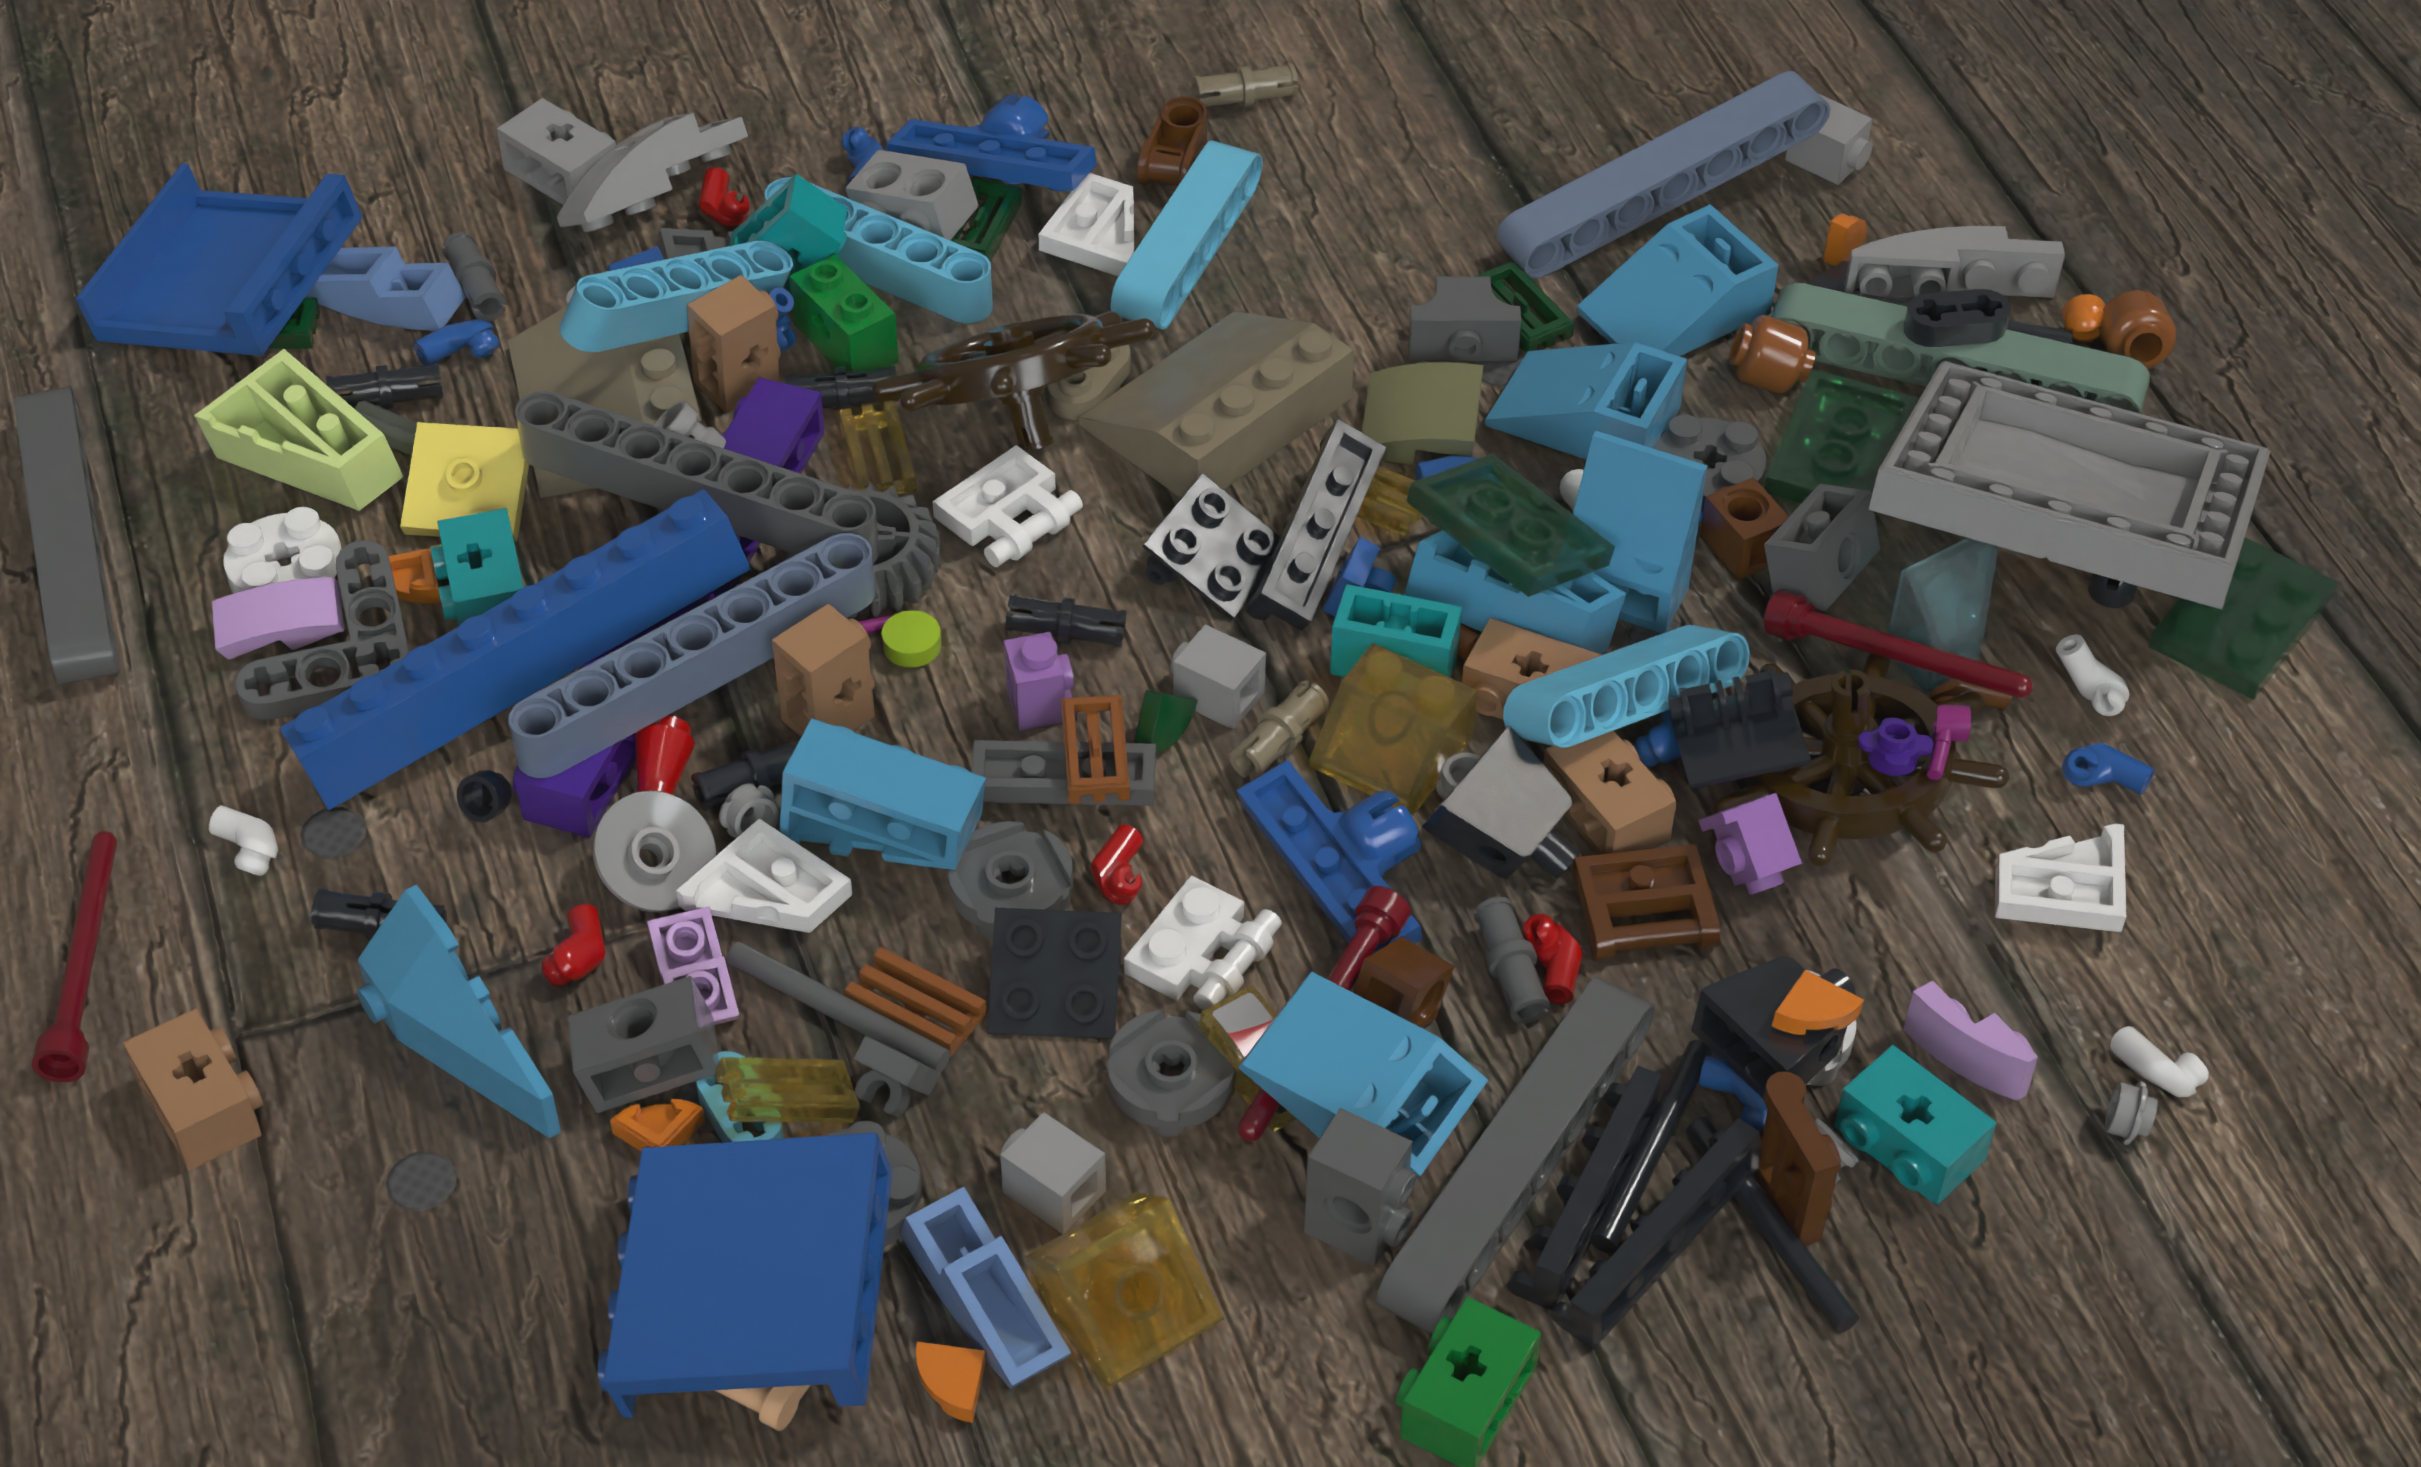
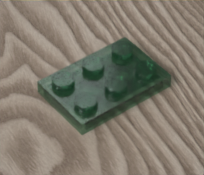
M1811 369L1766 476L1764 489L1769 495L1801 504L1819 484L1867 490L1873 494L1878 470L1918 403L1919 397Z
M1494 454L1411 482L1406 500L1407 503L1423 514L1431 524L1441 528L1464 546L1472 556L1483 561L1506 579L1513 588L1521 591L1528 597L1610 565L1615 549L1613 544Z
M2244 537L2222 610L2179 598L2152 632L2148 647L2255 700L2332 600L2338 582Z

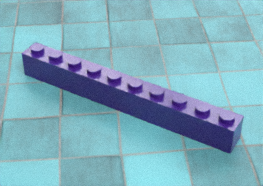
M759 377L747 398L741 397L734 411L733 421L725 434H721L726 439L724 449L801 474L825 434L821 392ZM736 535L748 563H750L761 543ZM742 575L589 661L583 668L735 588ZM635 733L564 772L549 778L527 776L517 765L513 776V789L518 793L523 820L590 838L636 759Z

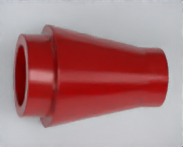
M667 715L635 733L637 792L659 791L674 795L695 747V741L691 736V727L687 722L678 717Z

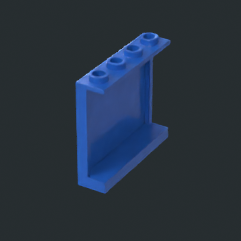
M181 164L75 300L96 341L263 356L363 217L345 175L326 174L309 198L200 190L189 164Z
M877 1133L642 1148L638 1175H632L628 1184V1202L631 1210L628 1232L621 1233L618 1243V1257L622 1269L619 1290L611 1292L608 1303V1316L612 1328L609 1349L602 1350L598 1361L600 1386L604 1392H609L623 1418H633L637 1394L821 1384L829 1385L839 1407L866 1405L893 1173Z

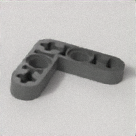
M357 540L342 548L336 557V571L350 641L258 659L248 663L239 671L235 680V688L243 711L250 717L259 720L276 719L299 714L309 708L317 707L348 690L358 680L378 673L377 660L389 658L390 665H392L409 653L389 556L385 548L379 543L370 540ZM359 565H370L374 587L362 589L358 573ZM372 607L384 608L390 612L389 618L378 626H366L358 621L361 613ZM357 663L359 678L353 679L350 664ZM323 667H332L341 672L339 679L327 687H317L308 682L311 674ZM296 675L300 690L292 691L289 677ZM270 683L271 694L259 696V685Z

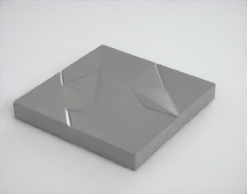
M1944 361L1938 366L1880 466L1868 510L2037 558L2047 557L2051 562L2222 610L2271 451L2265 447Z

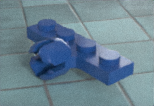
M1018 94L1007 95L1000 99L985 114L981 124L974 127L910 119L886 143L887 151L964 163L969 177L982 176L1001 179L1007 184L1026 183L1045 186L1057 192L1074 191L1097 165L1095 148L1093 146L1047 140L1050 131L1042 129L1048 122L1046 111L1032 97L1022 96L1019 99Z
M1289 760L1237 790L1242 807L1348 943L1357 931L1354 926L1356 920L1354 911L1366 890L1371 886H1382L1391 889L1382 878L1384 873L1419 852L1421 847L1420 839L1417 837L1418 828L1413 817L1404 805L1391 807L1400 799L1389 790L1378 791L1345 812L1334 813L1325 807ZM1411 915L1399 936L1389 939L1384 944H1378L1373 954L1401 936L1414 944L1421 941L1423 937L1420 925Z

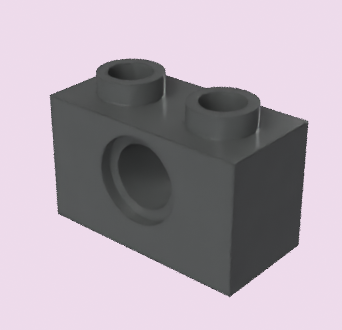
M1819 484L1764 544L1773 595L1781 589L1804 596L1807 599V603L1812 604L1815 610L1826 611L1880 550L1875 513L1868 510L1872 497L1871 491Z
M692 976L568 1016L573 1073L596 1113L721 1073L714 1019Z
M1340 1108L1308 1156L1304 1233L1372 1266H1376L1388 1245L1397 1248L1402 1243L1413 1219V1211L1407 1208V1201L1417 1178V1173L1410 1170L1413 1141Z

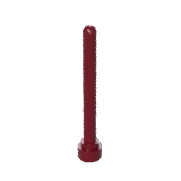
M1786 590L1776 591L1765 611V632L1782 639L1792 641L1796 637L1804 638L1808 634L2016 698L2027 697L2033 689L2031 679L2024 674L1815 612L1814 606L1808 604L1804 596Z
M108 831L98 832L92 839L54 1024L37 1038L32 1059L33 1070L40 1077L53 1082L75 1081L81 1078L86 1070L90 1047L85 1040L84 1033L80 1030L117 848L116 837Z
M1371 886L1364 893L1354 911L1356 917L1354 926L1357 931L1327 980L1349 991L1358 979L1364 959L1373 954L1378 944H1384L1389 939L1398 937L1411 916V908L1406 900L1398 893L1386 887ZM1261 1087L1238 1124V1133L1245 1141L1253 1142L1261 1138L1281 1105Z

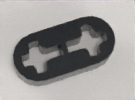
M1989 289L1917 295L1910 300L1907 306L1904 333L1909 340L1924 347L1994 342L2002 338L2007 330L2011 305L2005 296Z

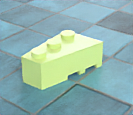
M285 349L281 350L194 415L216 458L358 511L404 477L385 435Z

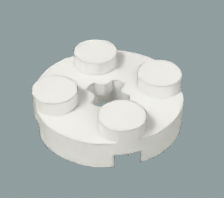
M297 507L288 513L267 516L252 523H241L233 527L227 535L229 546L224 554L223 561L228 583L234 594L247 589L290 580L323 577L335 578L337 574L336 557L342 548L335 530L329 524L321 521L315 510L308 507ZM283 558H291V564L287 566H280L277 561Z

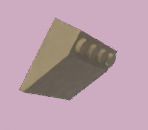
M566 306L508 340L520 400L534 392H552L651 425L673 404L680 400H685L697 411L698 421L702 424L680 334L601 352L581 351L568 344L560 334L559 326L566 311ZM534 467L540 498L596 488Z
M1234 311L1079 417V426L1181 498L1202 473L1224 490L1352 399L1354 350L1314 323Z

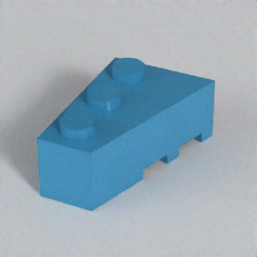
M1489 506L1420 541L1404 593L1405 596L1462 606L1461 623L1481 632L1489 618L1599 654L1604 653L1609 648L1626 596L1624 592L1493 506Z
M811 718L783 771L780 832L797 844L800 841L830 844L828 848L833 855L849 856L854 847L883 851L881 854L882 858L887 862L955 870L982 815L986 777L971 773L961 766L947 765L915 754L902 746L889 745L854 733L846 727L833 726Z

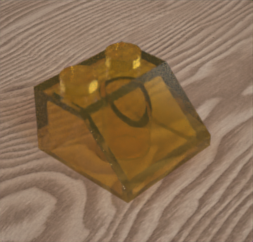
M1372 643L1342 680L1310 756L1309 767L1369 795H1373L1378 791L1389 790L1400 799V801L1392 806L1404 805L1410 814L1414 816L1436 787V782L1440 780L1438 776L1439 771L1444 766L1446 760L1455 754L1462 753L1473 739L1477 690Z
M1135 1192L1024 1256L1052 1317L1105 1385L1110 1387L1224 1320L1172 1203L1168 1198Z

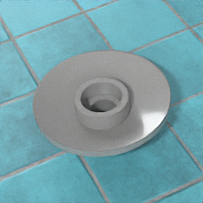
M659 791L637 792L617 801L601 818L593 840L595 866L606 887L614 896L627 905L648 912H669L681 908L678 906L676 890L716 856L712 832L701 814L681 798ZM648 849L657 856V866L649 867L644 864L639 857L640 850Z

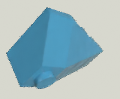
M417 884L406 889L358 958L364 986L357 989V995L368 1017L373 1023L384 1020L398 1041L548 1138L559 1134L561 1129L553 1093L514 1031L509 1027L501 1031L500 1019L489 999L490 993L481 978L477 976L471 980L468 979L467 973L455 953V950L459 949V943L447 924Z

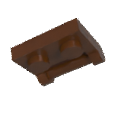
M1696 844L1574 858L1573 877L1588 928L1590 951L1594 960L1612 959L1615 957V952L1690 943H1696L1699 949L1719 946V920ZM1690 910L1692 917L1689 919L1612 927L1610 919Z
M1777 1072L1770 1076L1766 1083L1764 1102L1768 1111L1762 1139L1760 1140L1759 1168L1754 1172V1175L1765 1194L1804 1245L1807 1246L1822 1240L1828 1211L1832 1207L1831 1198L1837 1173L1841 1170V1159L1832 1138L1827 1134L1822 1135L1803 1105L1806 1095L1804 1081L1794 1073Z

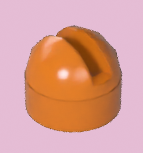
M2084 294L2073 297L2066 302L2062 309V318L2065 330L2073 332L2072 339L2090 343L2100 337L2098 327L2102 324V310L2105 307L2104 301L2098 296Z

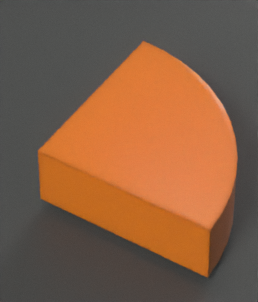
M1843 213L1833 218L1829 224L1824 262L1833 266L1838 265L1844 260L1847 262L1850 259L1851 250L1860 247L1866 241V222L1853 215L1848 216Z
M431 548L389 556L399 599L418 604L441 603Z
M1805 970L1776 1010L1772 1027L1796 1035H1805L1806 1029L1817 1030L1834 1027V1030H1840L1857 1019L1861 1013L1864 999Z
M672 1099L671 1104H655L640 1108V1104L629 1106L610 1120L612 1134L642 1152V1148L683 1145L705 1122V1117L701 1106L682 1099Z
M917 1342V1372L923 1387L941 1405V1409L946 1414L956 1419L973 1423L986 1365L985 1350Z

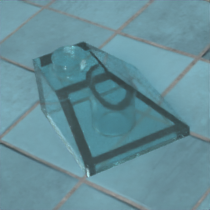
M1966 538L1902 570L1888 634L1978 661L1985 632L1998 546ZM1894 661L1928 695L1932 689L1950 678Z

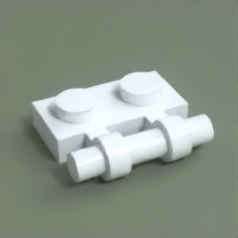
M1016 445L933 501V513L935 519L971 546H974L989 535L996 541L984 549V555L992 566L998 567L1010 558L1012 560H1019L1029 553L1033 548L1032 543L1046 533L1056 534L1070 524V517L1083 508V503L1079 495L1072 490L1067 491L1059 498L1053 496L1051 492L1056 490L1055 473ZM1026 509L1034 514L1021 524L1013 520V518Z
M1191 875L1125 956L1124 974L1176 1001L1192 984L1199 988L1193 997L1196 1005L1203 1011L1212 1013L1223 1000L1232 999L1244 983L1242 975L1252 962H1259L1264 959L1273 947L1272 937L1281 927L1282 923L1280 918L1268 909L1261 910L1253 921L1240 923L1244 917V901ZM1220 946L1230 950L1223 959L1210 961Z

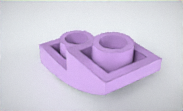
M334 577L307 578L272 583L212 601L215 649L228 660L281 640L291 650H295L344 631L340 585Z
M710 907L647 921L662 985L692 976L713 1016L714 1025L739 1019L735 996L724 956L722 957Z
M1933 980L1913 991L1903 1030L1918 1045L1957 1074L1994 1093L2016 1101L2027 1095L2038 1056L2033 1052L2029 1042L2022 1034L2012 1031L1996 1013L1975 1024L1970 1019L1964 1006L1959 1001L1949 998Z

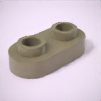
M1129 345L1110 349L1111 360L1104 367H1093L1079 374L1048 384V404L1053 413L1064 419L1079 420L1081 415L1111 396L1130 373L1131 351Z

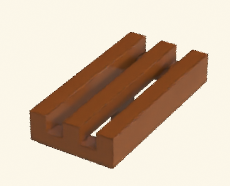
M1121 695L1061 698L1069 804H1081L1082 795H1093V803L1105 802V794L1117 793L1118 801H1130V783ZM1098 711H1110L1115 776L1104 777ZM1078 712H1086L1091 778H1080L1074 714Z
M882 947L874 954V964L872 966L866 964L860 970V980L856 984L851 981L844 989L846 997L949 1049L951 1052L950 1058L987 1014L986 1000ZM876 988L905 1003L907 1009L872 991ZM928 1015L954 1028V1030L949 1032L922 1017Z

